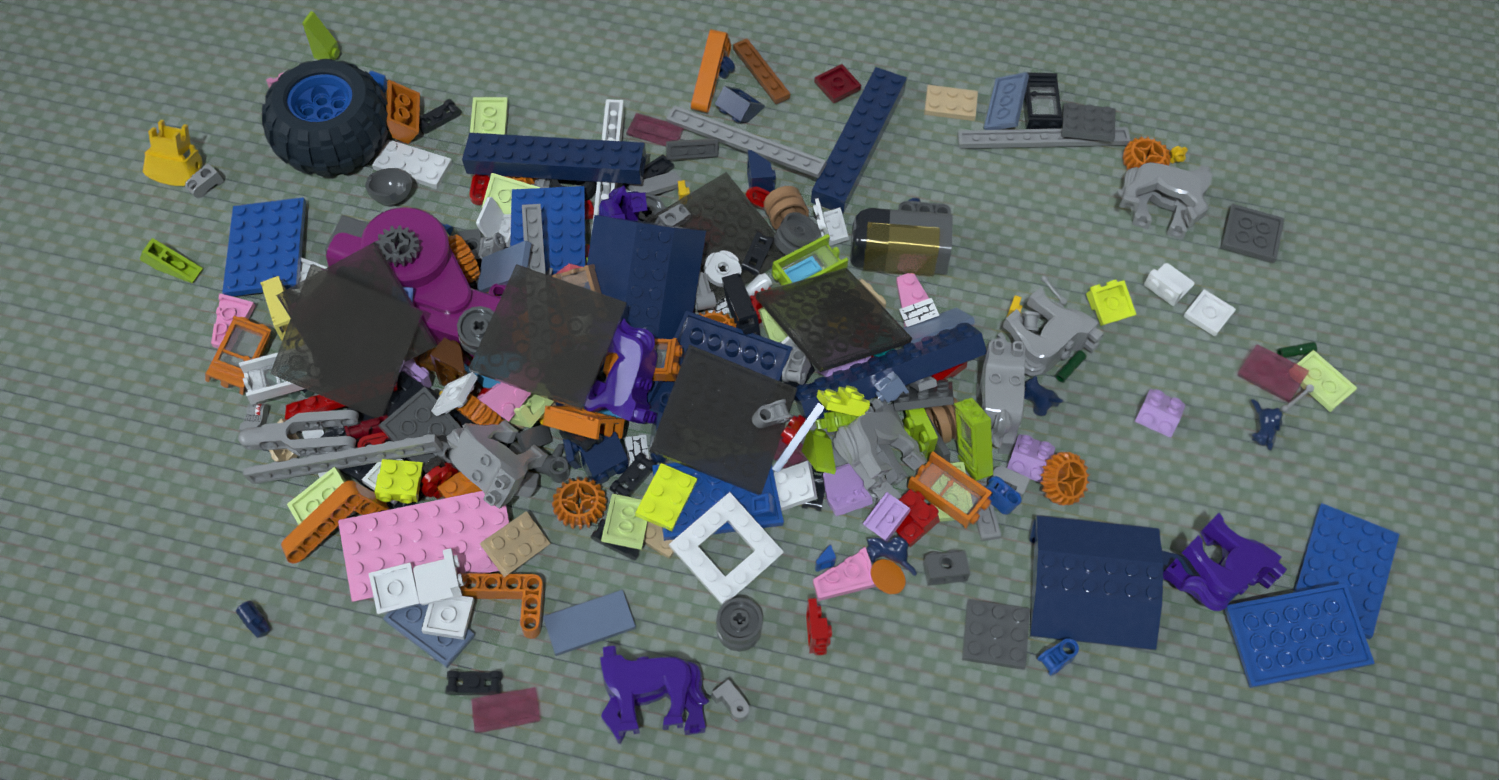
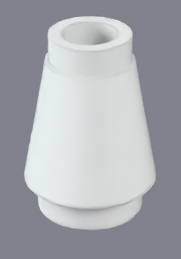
M766 273L758 274L746 287L749 297L754 296L755 291L760 293L761 288H764L765 291L768 290L772 282Z

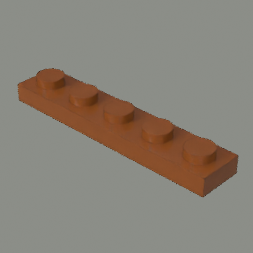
M748 38L733 44V50L775 104L790 98V92Z

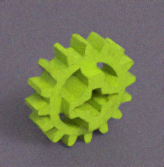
M830 411L824 413L825 418L817 419L815 422L817 429L827 428L828 432L838 431L840 426H848L858 416Z

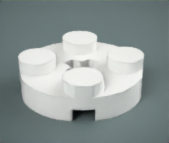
M728 251L711 253L704 264V273L707 274L708 280L719 287H723L722 277L736 273L741 274L742 269L738 263V258ZM725 266L726 272H721L718 267Z

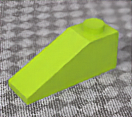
M310 11L302 24L314 59H337L340 54L337 41L317 15Z
M154 238L149 241L139 259L158 271L189 283H193L203 269Z
M809 429L801 450L816 471L835 475L836 468L831 438L822 429Z

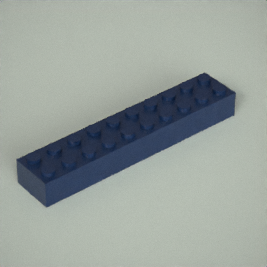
M875 67L826 161L827 165L812 189L811 203L816 204L815 199L819 198L821 207L830 210L841 208L842 214H844L905 92L907 77Z
M469 132L462 162L466 174L491 175V173L511 177L642 184L647 155L644 142Z
M964 322L958 324L953 329L942 330L935 336H926L919 342L905 344L901 349L889 350L880 357H871L862 364H853L849 369L835 371L828 377H819L810 384L799 385L796 389L792 390L798 411L804 418H807L818 402L822 405L816 397L818 390L825 391L826 389H831L837 392L839 387L846 388V386H852L857 388L859 393L864 394L866 400L877 397L875 393L878 390L874 385L892 371L900 378L904 385H908L983 356L987 350L982 333L971 324ZM824 407V410L821 412L817 419L824 417V413L830 412L831 410H826V408Z

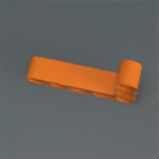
M713 29L709 31L691 102L692 110L708 113L710 110L722 59L725 56L729 57L731 51V41L727 32Z
M346 481L282 541L281 547L285 557L292 564L302 561L339 526V520L346 519L353 511L366 515L390 509L386 502L376 499L375 493L355 481Z
M458 573L462 575L464 586H461L462 596L473 597L474 599H522L520 618L522 632L525 637L530 639L539 636L542 627L544 587L542 579L538 575L508 574L504 577L502 574ZM470 584H476L472 589L467 588ZM497 584L495 588L488 589L489 585ZM512 584L518 585L515 589H509V586ZM531 585H539L536 589H529ZM530 604H537L534 609L527 608ZM530 623L536 624V626L532 629L526 628V626Z

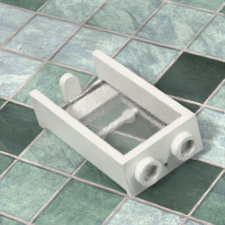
M310 344L240 362L239 365L245 377L243 382L248 390L246 396L251 405L262 400L317 385L322 386L320 378H323L321 367H317L316 362H319L317 351H313Z

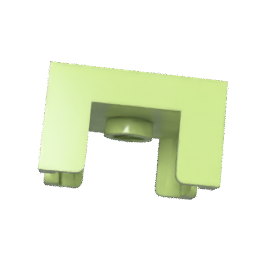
M543 383L537 385L538 392L532 391L521 407L514 409L515 414L508 423L529 428L536 423L545 412V406H550L555 401Z

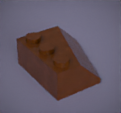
M444 337L430 354L439 384L444 387L448 383L471 372L474 373L473 366L460 344L454 340L450 341ZM476 380L474 383L475 387L469 394L477 398L481 389L485 387Z

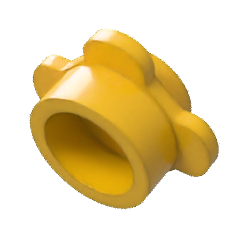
M1181 146L1172 148L1170 151V162H1183L1186 159L1185 154L1188 149Z

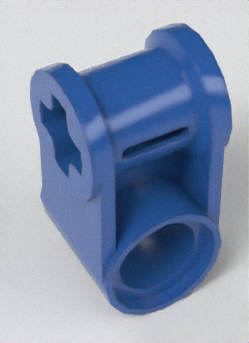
M993 476L989 479V484L985 488L992 492L989 499L992 501L991 504L1002 514H1010L1021 503L1022 498L1020 494L1000 477Z
M1065 639L1053 648L1046 650L1037 660L1042 662L1048 669V674L1053 676L1075 659L1079 651V645L1073 639ZM1063 648H1069L1072 654L1065 653Z

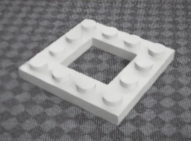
M730 492L669 544L673 552L721 605L733 599L784 553ZM728 522L754 552L725 577L699 546Z

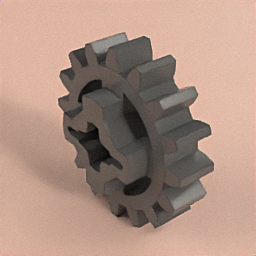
M401 225L398 226V229L390 226V231L383 229L384 235L378 234V240L375 241L376 253L379 254L381 261L386 260L387 265L393 262L394 267L398 263L405 266V261L412 263V257L417 258V252L420 251L419 239L416 237L415 232H409L408 227L402 230Z

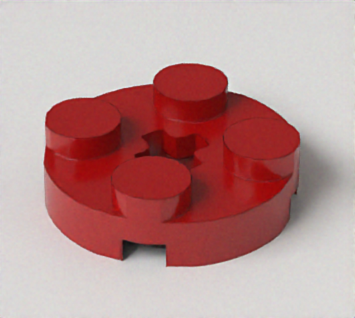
M444 463L446 466L442 468L436 466L422 479L423 486H420V490L426 497L441 498L437 487L458 473V470L452 463Z

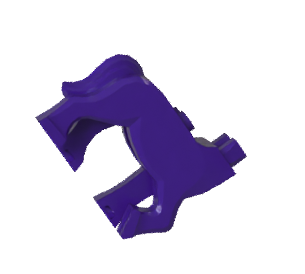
M625 186L613 189L609 193V199L601 200L599 215L639 221L640 211L647 210L646 192H626Z
M594 317L589 334L595 337L610 335L612 340L598 338L597 344H600L599 351H594L593 356L606 357L609 354L617 353L619 358L613 364L606 383L596 379L589 386L571 394L589 412L594 413L607 408L613 414L625 420L638 424H645V422L653 424L657 413L649 410L650 405L647 402V393L653 384L652 378L657 362L653 334L647 329L631 327L624 318L620 324Z
M1218 513L1200 533L1207 546L1216 544L1222 547V560L1216 563L1207 556L1203 549V540L1198 535L1182 554L1191 562L1200 576L1189 575L1184 570L1181 562L1176 558L1163 572V580L1171 582L1179 591L1193 595L1210 610L1221 611L1238 594L1242 595L1249 588L1248 585L1255 586L1260 582L1268 589L1287 569L1279 563L1282 558L1279 554L1263 543L1244 538L1232 531L1225 524L1222 515Z
M616 646L603 647V657H600V665L605 689L610 700L603 710L601 717L603 723L612 732L618 744L622 743L627 731H633V734H640L635 706L647 705L664 697L670 699L671 706L670 711L664 717L663 730H669V726L677 725V728H684L683 713L684 709H686L689 715L685 722V735L705 733L703 705L710 701L702 692V672L699 666L693 662H685L677 657L651 659L649 657H640L635 661L624 659L621 655H617Z

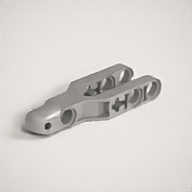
M354 410L297 413L283 423L264 424L261 427L243 429L238 436V440L247 450L288 449L299 457L322 455L332 451H344L349 448H356L355 438L338 436L290 440L287 435H293L297 431L317 430L336 426L344 428L346 425H356L359 413Z

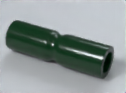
M1315 342L1298 344L1297 346L1282 347L1277 349V355L1279 359L1305 355L1313 350L1317 352V345Z
M1078 350L1055 375L1056 379L1064 383L1087 358L1086 354Z

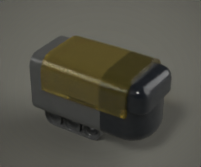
M903 201L899 204L898 210L866 208L860 211L855 216L853 222L850 252L851 263L855 267L863 268V271L901 275L915 274L916 276L934 277V274H947L952 251L953 214H951V208L942 203Z

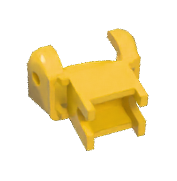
M160 120L158 122V135L155 127L148 131L151 147L145 152L143 173L147 177L167 185L185 186L188 179L202 168V158L198 150L190 142L188 125L184 124L181 127L182 129L165 126L164 120ZM190 149V155L185 159L183 154Z

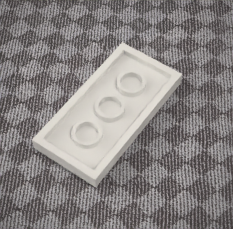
M388 139L372 167L377 171L387 168H399L410 174L412 182L438 189L452 165V159Z

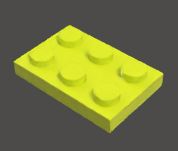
M661 463L635 512V516L673 531L697 483V478Z

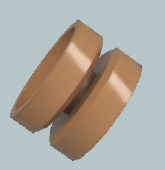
M794 186L779 187L767 195L764 200V209L776 230L779 228L784 217L789 213L796 212L809 216V210L798 188Z
M954 404L925 408V412L944 443H949L952 438L957 440L956 407Z

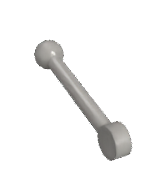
M1043 275L1041 281L1048 285L1060 300L1059 303L1065 306L1067 299L1062 298L1048 281V277Z
M1311 384L1307 385L1305 391L1287 405H1283L1281 410L1288 412L1289 408L1308 392H1313L1314 386Z

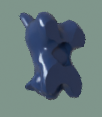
M1037 376L1025 381L1024 399L1034 403V414L1045 416L1049 408L1058 407L1060 403H1063V399L1059 398L1055 391L1049 390L1038 383Z
M1251 399V403L1258 414L1260 425L1259 432L1252 434L1254 437L1252 441H1256L1261 446L1267 444L1268 450L1272 451L1276 440V433L1282 427L1283 413L1279 408L1262 409L1258 401Z
M894 537L889 542L880 538L867 539L869 546L866 550L872 563L877 558L885 557L895 563H899L913 576L917 575L915 568L907 562L908 542L904 538Z

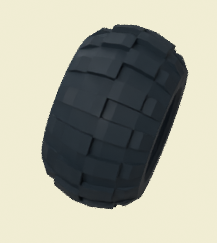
M332 59L307 61L285 71L280 75L278 81L270 86L265 95V104H262V126L267 142L270 144L273 152L283 162L289 163L295 170L309 175L316 173L322 177H330L340 173L347 174L354 171L358 166L367 164L374 157V153L378 152L384 145L387 130H389L387 126L388 113L386 112V105L388 103L385 94L375 79L367 71L364 72L359 69L357 65L346 61L337 62Z

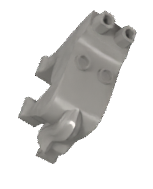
M1151 162L1143 164L1140 168L1128 169L1125 175L1124 187L1117 190L1118 195L1122 198L1119 207L1125 208V205L1132 207L1131 210L1134 211L1132 225L1148 229L1152 222V217L1147 210V203L1149 201L1159 207L1174 211L1173 221L1167 235L1183 239L1187 232L1186 222L1188 227H1192L1207 213L1209 207L1204 196L1213 173H1210V167L1201 165L1199 169L1194 171H1186L1177 167Z
M1041 287L1029 297L1027 302L1029 307L1039 313L1038 319L1045 317L1049 320L1041 334L1032 333L1024 327L1021 322V314L1017 309L1005 319L1003 325L1011 333L1015 341H1022L1023 345H1025V374L1030 376L1045 374L1060 360H1066L1072 351L1082 350L1085 347L1091 353L1094 352L1104 335V332L1097 328L1098 321L1081 311L1064 308L1061 303L1052 302L1047 298ZM1000 332L997 339H1002L1005 343H1008L1004 334Z
M995 339L994 342H989L981 380L976 385V400L983 401L982 409L991 418L992 443L995 447H998V454H1012L1017 431L1023 417L1025 345H1023L1022 341L1005 343L1002 339Z
M879 398L871 402L875 412L869 408L864 415L859 416L848 426H840L833 440L836 450L863 480L866 490L876 489L885 481L890 485L899 484L908 477L893 454L891 446L903 452L902 460L914 471L926 463L925 458L920 454L917 441L904 430L894 405L887 404L886 401L881 402Z
M504 420L498 425L465 423L462 425L463 428L453 429L446 436L447 443L453 448L450 454L452 463L485 493L483 499L490 506L495 505L500 509L509 503L513 496H532L537 488L539 475L527 472V470L542 467L548 455L535 444L527 451L517 455L500 442L513 443L516 433H518V430Z

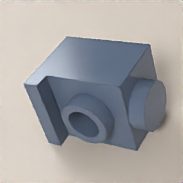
M893 371L874 385L878 390L875 394L881 402L886 400L889 403L896 400L902 392L905 394L909 392Z

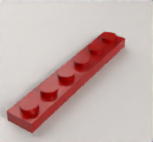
M393 371L307 399L292 402L286 405L285 419L288 420L297 413L331 411L397 390L398 376Z

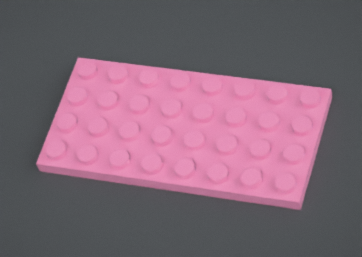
M479 491L339 520L338 524L352 602L374 598L368 573L406 563H411L412 569H414L418 565L443 560V550L450 548L453 555H458L460 567L457 568L458 573L489 574L498 572V568L481 547L480 543L509 523L506 505L500 509L495 505L490 506L483 499L485 493Z

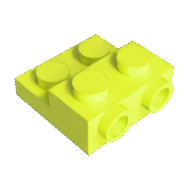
M1117 279L1107 282L1106 286L1103 287L1098 284L1090 287V291L1086 293L1091 309L1096 311L1101 326L1137 315L1125 280L1117 282Z
M846 386V388L839 387L837 392L831 389H826L825 391L818 390L816 396L826 410L854 416L864 415L870 406V401L864 398V394L859 393L858 389L852 386Z
M382 459L374 492L376 499L383 502H390L391 500L400 501L405 504L418 502L423 462Z

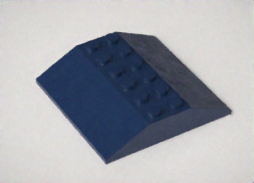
M594 215L587 265H595V272L609 322L620 324L624 318L631 327L650 331L654 339H673L685 312L693 313L706 231ZM585 282L586 286H584L582 297L589 296L592 293L589 282ZM594 299L582 300L580 316L591 313L594 320V317H598Z
M686 311L674 336L682 346V356L679 357L678 361L680 365L679 374H676L675 381H654L647 397V402L650 405L649 410L657 414L661 412L667 420L752 449L762 428H757L753 424L752 416L761 406L775 401L774 398L782 382L783 368L786 366L793 347L753 333L743 334V331L739 328ZM665 359L661 365V368H664ZM760 414L763 420H767L765 415Z
M1037 515L1030 637L1057 640L1073 639L1076 642L1156 650L1163 600V556L1160 529Z

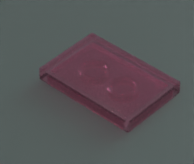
M1256 344L1237 376L1290 403L1308 375L1309 370Z

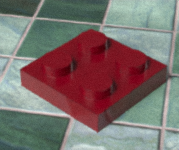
M843 64L814 78V82L833 104L861 90L862 86Z

